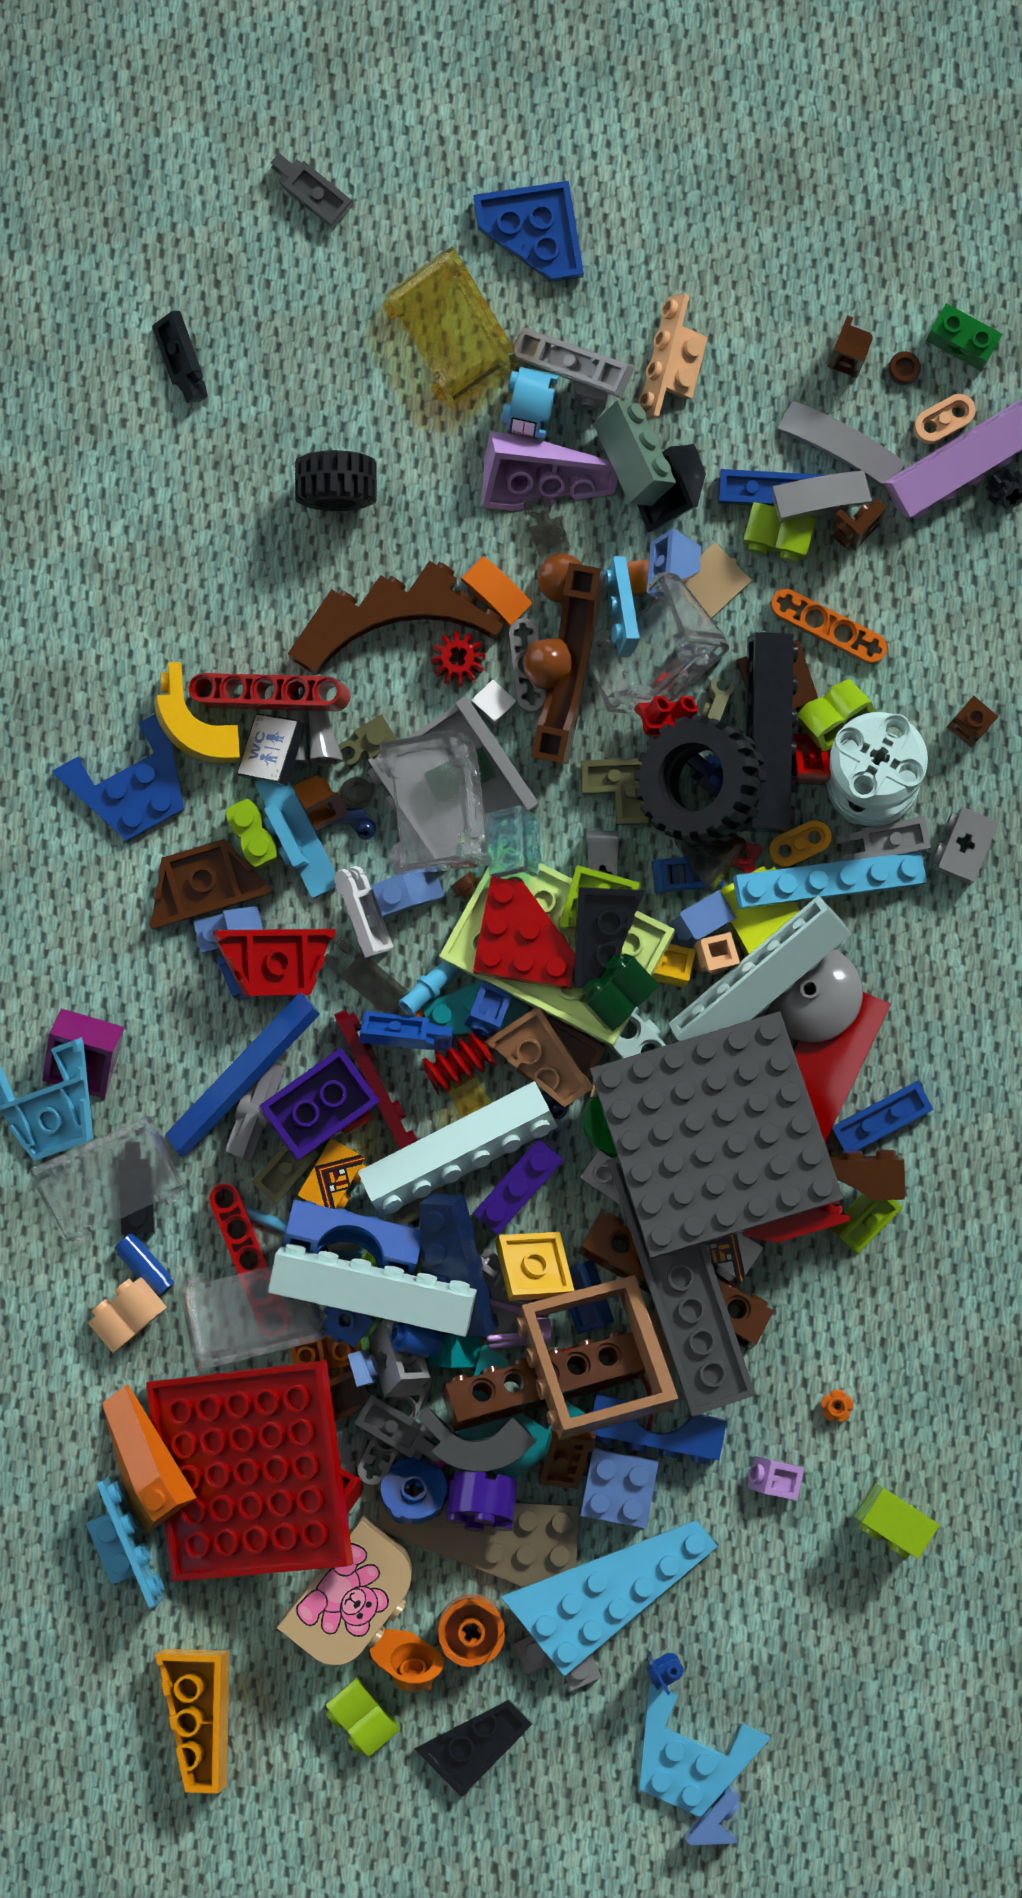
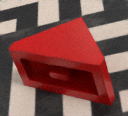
M793 733L792 740L796 742V756L792 760L791 773H795L796 784L824 785L831 778L828 750L822 751L807 734Z

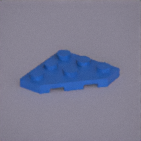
M569 180L473 195L478 230L551 282L584 277Z

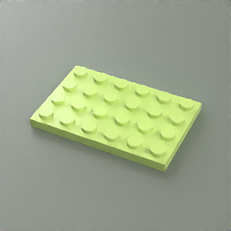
M500 844L440 953V960L482 981L493 984L513 997L535 1008L538 1007L543 1012L614 1047L630 1016L614 1031L604 1028L579 1001L584 994L582 992L583 988H574L573 982L572 988L569 990L475 975L473 973L491 877L523 881L575 953L576 926L570 928L559 926L572 878ZM636 911L631 929L622 947L621 956L624 953L634 956L652 976L675 934V929Z

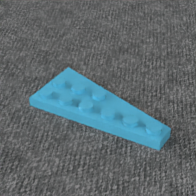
M695 1520L500 1597L561 1674L565 1676L718 1546L699 1522Z

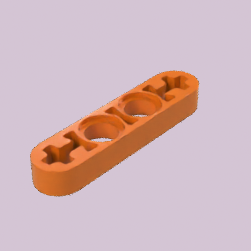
M781 589L773 596L770 604L771 611L778 619L864 663L876 664L886 655L887 643L885 639L862 625L790 589ZM786 596L792 599L790 604L797 609L800 608L801 603L805 604L806 607L801 612L799 621L793 618L797 613L792 609H787L785 612L780 611L781 605L777 600H784ZM808 612H819L823 617V624L818 628L808 626L805 621V616ZM847 626L852 632L851 640L846 643L836 640L834 636L835 628ZM861 633L864 636L860 641L866 644L876 641L878 643L877 649L881 652L880 654L874 653L870 657L866 654V647L859 644L857 650H854L851 646L856 642L858 634Z

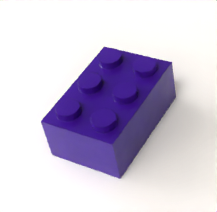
M340 1047L260 1104L258 1109L294 1160L298 1162L371 1110L380 1101Z

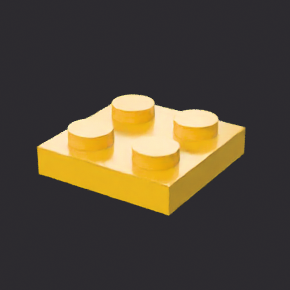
M560 1232L510 1234L497 1237L495 1244L509 1301L547 1299L574 1291Z

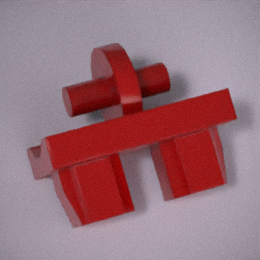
M654 696L651 702H638L634 708L635 713L642 719L644 733L655 737L661 735L659 729L665 724L675 726L676 719L682 717L692 719L698 712L696 703L691 696H681L678 702H670L664 696Z

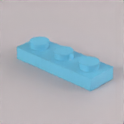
M613 556L608 569L604 570L606 571L604 589L608 590L609 596L607 600V613L609 616H612L613 620L611 638L612 642L617 645L618 656L631 657L640 638L626 557Z

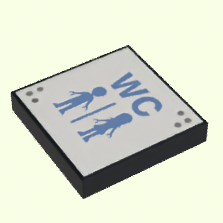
M256 713L236 775L247 779L287 786L306 723L295 719Z

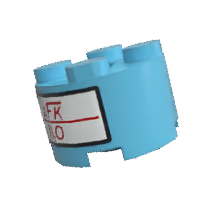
M520 367L519 372L512 371L508 390L510 393H513L511 404L505 403L501 419L502 424L507 425L508 432L545 439L546 431L541 430L542 423L549 424L556 394L554 393L555 389H550L551 383H558L559 375Z

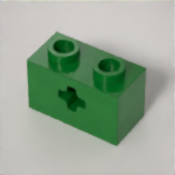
M946 303L925 341L982 371L1003 334Z

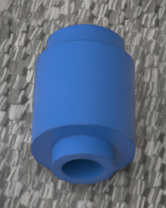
M402 1322L394 1324L391 1329L390 1342L393 1343L394 1350L397 1352L428 1358L429 1356H436L441 1349L443 1339L441 1331Z

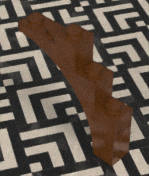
M429 560L408 592L405 591L406 586L395 577L390 576L386 579L380 575L359 607L355 605L357 600L343 590L337 593L331 589L288 652L291 660L312 674L317 675L334 655L353 640L374 629L397 622L423 619L452 622L475 629L495 641L503 632L504 625L500 623L502 618L492 610L485 608L482 611L474 606V599L463 591L453 592L457 585V578L453 576L455 572L442 562H438L436 565Z

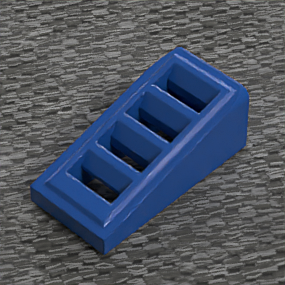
M721 854L666 858L652 861L655 893L724 887ZM705 862H710L711 878L713 863L715 881H706ZM696 863L698 882H693L691 864ZM678 865H683L685 883L680 884ZM667 866L670 869L671 884H669Z

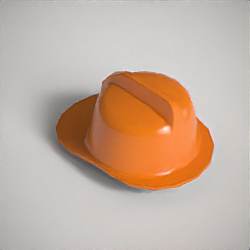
M384 1629V1634L380 1640L369 1650L372 1660L392 1676L395 1685L401 1690L407 1692L424 1690L429 1692L432 1688L433 1680L443 1670L444 1658L441 1652L409 1631Z

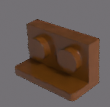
M878 498L871 506L866 502L854 515L855 520L840 509L836 513L832 530L835 532L833 537L843 547L847 548L850 545L856 550L882 523L887 506Z
M551 1427L538 1473L539 1485L578 1489L581 1476H586L588 1472L589 1458L587 1455L588 1452L594 1451L596 1442L595 1432H588L559 1440L556 1430L553 1431Z

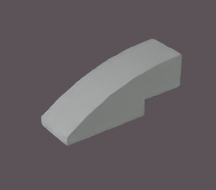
M864 470L794 481L773 486L771 490L778 523L806 516L817 517L837 512L840 509L845 510L861 506L866 502L868 504L872 503Z

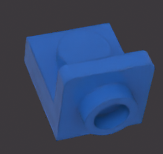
M482 981L464 1025L469 1027L474 1034L482 1037L495 1035L502 1025L512 995L493 984Z

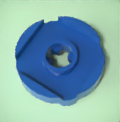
M406 1458L390 1467V1471L381 1481V1501L394 1522L399 1524H422L442 1514L443 1506L447 1500V1481L443 1472L437 1466L435 1468L427 1464V1460L422 1458L420 1460ZM410 1485H415L419 1490L423 1489V1492L419 1493L418 1497H411V1495L405 1493L409 1491Z

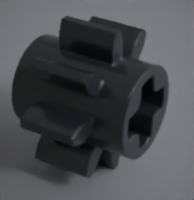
M1006 467L1005 470H999L990 477L989 485L986 486V489L990 493L988 499L995 507L1001 504L1008 510L1022 502V474L1018 470L1013 473Z

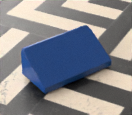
M589 1260L569 1267L574 1291L602 1284L594 1262ZM607 1299L569 1309L577 1334L615 1322Z

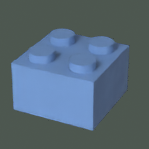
M595 1447L594 1451L590 1453L588 1472L579 1511L580 1516L646 1529L659 1463L657 1459Z

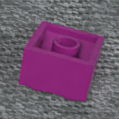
M61 1008L49 1033L42 1081L52 1084L64 1081L51 1049L82 1037L89 1095L105 1099L121 1048L124 1027Z

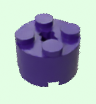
M460 1471L454 1473L450 1481L446 1521L453 1524H465L464 1529L468 1531L483 1532L485 1526H492L493 1529L499 1531H512L517 1481L497 1474L496 1479L487 1477L486 1472Z

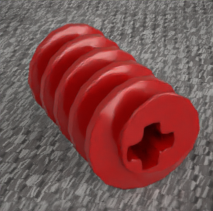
M470 1032L468 1033V1045L459 1038L457 1039V1051L451 1047V1049L446 1051V1057H443L438 1051L434 1052L435 1063H431L427 1058L422 1059L423 1069L438 1096L439 1086L447 1092L451 1091L450 1080H453L459 1086L462 1085L461 1074L463 1073L468 1078L473 1079V1067L484 1073V1061H488L494 1067L496 1066L482 1037L478 1038L474 1033Z

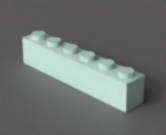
M818 895L745 957L740 964L731 969L670 1021L669 1025L675 1037L679 1041H683L749 1021L757 1014L763 1013L779 995L789 991L805 973L815 969L825 956L831 951L840 948L851 935L850 931L837 914Z
M534 1081L357 1172L372 1204L380 1217L397 1212L402 1206L418 1198L428 1196L432 1191L447 1183L457 1181L461 1176L477 1168L487 1166L492 1160L506 1153H512L519 1149L520 1146L536 1138L544 1137L558 1126Z
M287 1244L286 1247L281 1246L275 1254L268 1293L466 1337L477 1292L476 1289L470 1288L468 1283L456 1280L450 1281V1284L437 1281V1277L426 1273H418L417 1276L405 1274L403 1269L395 1266H385L384 1269L373 1267L371 1262L364 1259L355 1258L351 1261L338 1259L339 1256L337 1254L327 1251H320L318 1254L306 1252L305 1247L296 1244Z

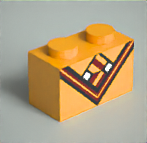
M331 1138L298 1196L319 1206L344 1209L351 1198V1195L346 1192L352 1182L360 1183L361 1178L357 1171L367 1167L364 1165L366 1158Z

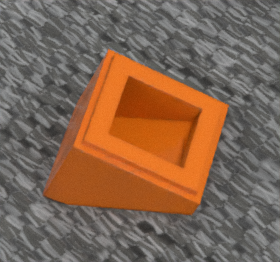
M649 559L627 562L632 595H648Z

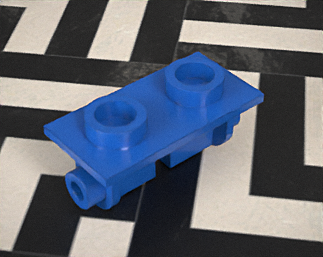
M666 1653L653 1660L651 1655H648L650 1665L646 1669L650 1679L657 1690L663 1687L667 1695H669L668 1685L679 1680L683 1675V1666L680 1663L679 1657L674 1653Z

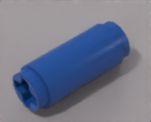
M132 1233L114 1247L118 1252L117 1255L138 1279L142 1277L158 1297L175 1283L168 1271L140 1239Z

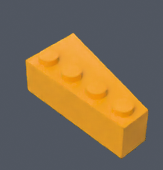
M163 1649L155 1654L157 1666L160 1667L163 1693L166 1696L169 1708L170 1726L176 1740V1753L184 1790L187 1793L218 1794L227 1787L230 1652L227 1650Z

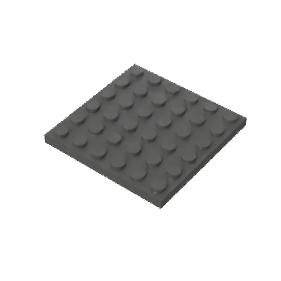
M780 1011L590 1068L594 1086L650 1260L843 1201L844 1198Z

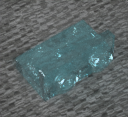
M521 805L486 814L489 875L500 878L526 872L532 877L538 876L541 852L538 848L537 838L540 825L536 815Z

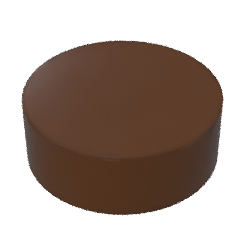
M907 351L895 354L888 364L889 377L899 385L913 383L921 371V364L917 356Z

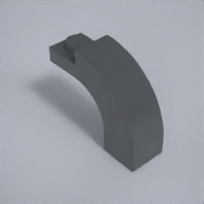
M429 1406L417 1417L422 1422L418 1426L419 1429L430 1440H433L435 1437L440 1440L431 1452L444 1462L464 1470L490 1471L507 1466L519 1459L537 1442V1439L514 1416L493 1435L476 1440L467 1439L456 1434Z

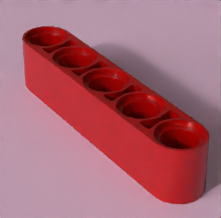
M201 673L191 679L188 687L191 698L210 708L336 712L346 708L351 698L348 687L329 676ZM209 684H212V692L204 698V689ZM239 685H243L242 694L238 698H234L235 689ZM274 686L273 695L265 699L267 688ZM305 686L304 696L296 700V691L300 687ZM336 687V696L332 700L327 701V692L331 688Z
M219 1184L210 1192V1205L259 1328L267 1336H280L289 1328L290 1316L281 1295L271 1293L266 1300H259L254 1295L253 1290L256 1283L264 1281L270 1284L272 1271L248 1215L241 1193L231 1184ZM223 1189H229L234 1195V1202L228 1208H222L217 1202V1195ZM237 1219L243 1221L247 1229L246 1234L240 1239L232 1237L229 1232L230 1224ZM247 1250L254 1251L259 1258L258 1265L252 1270L245 1268L241 1262L242 1255ZM271 1312L279 1313L283 1318V1326L278 1331H273L266 1325V1317Z

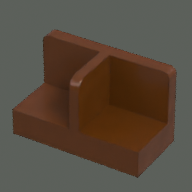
M847 315L827 367L857 378L868 354L873 337L871 333L851 326L854 317Z

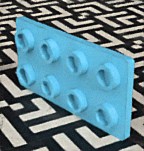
M111 1476L97 1483L109 1513L87 1522L86 1526L111 1585L135 1575L147 1605L151 1609L156 1607L163 1599L161 1593L165 1592V1588L159 1574H152L148 1562L152 1561L151 1554L145 1542L139 1544L135 1534L139 1527L131 1511L126 1513L122 1504V1500L126 1499L124 1490L118 1480L113 1482Z

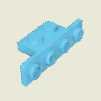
M290 780L287 786L256 781L255 786L266 806L264 810L268 816L263 819L271 836L277 834L282 844L278 851L286 865L292 864L294 868L298 869L313 898L335 888L336 883H334L333 878L336 871Z

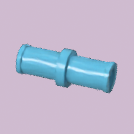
M441 960V963L427 976L422 975L417 980V985L398 1001L399 1006L407 1015L414 1016L426 1002L440 995V989L458 974V969Z

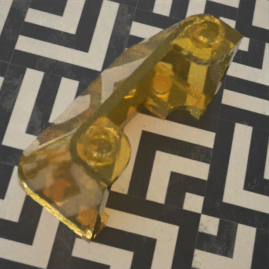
M453 247L441 252L385 294L386 302L382 303L387 315L391 320L397 318L405 326L433 374L435 383L431 385V388L440 403L445 400L448 407L451 408L509 375L512 371H516L517 357L509 339Z

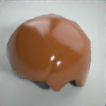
M557 553L548 556L540 565L537 576L540 591L550 601L562 603L569 562L582 565L573 555Z
M559 638L541 639L531 643L523 658L525 675L538 689H550L559 686L561 683L558 680L571 670V655L567 645Z

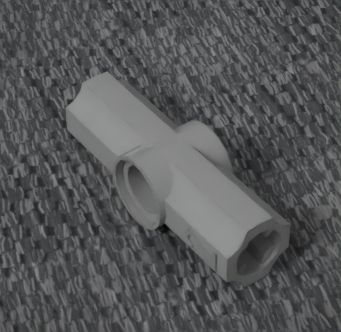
M273 1063L241 1097L235 1113L236 1122L229 1136L225 1152L249 1161L253 1160L263 1129H266L269 1124L258 1107L277 1093L286 1068Z

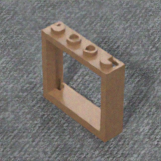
M635 1275L521 1306L518 1318H515L518 1325L517 1332L520 1337H525L528 1349L525 1350L526 1359L529 1367L536 1370L539 1379L536 1380L537 1392L541 1400H546L549 1409L546 1413L547 1422L551 1424L553 1431L556 1430L559 1440L673 1409L678 1396ZM620 1296L654 1395L570 1418L537 1318Z

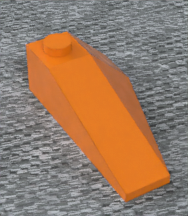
M125 1385L105 1400L102 1406L129 1506L145 1533H149L197 1497L129 1385Z

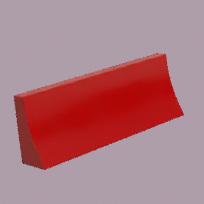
M863 992L859 1014L845 1032L831 1040L819 1043L798 1041L794 1049L824 1142H826L891 1006V1003Z

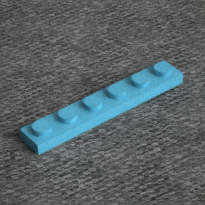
M921 851L899 855L893 854L739 874L733 877L738 910L808 901L815 899L818 895L823 899L922 886L927 883Z

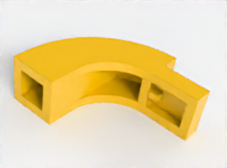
M168 662L165 672H160L161 692H166V695H157L154 700L156 716L165 735L177 748L195 759L210 763H236L240 758L238 725L216 726L205 724L196 719L190 713L184 701L181 662Z

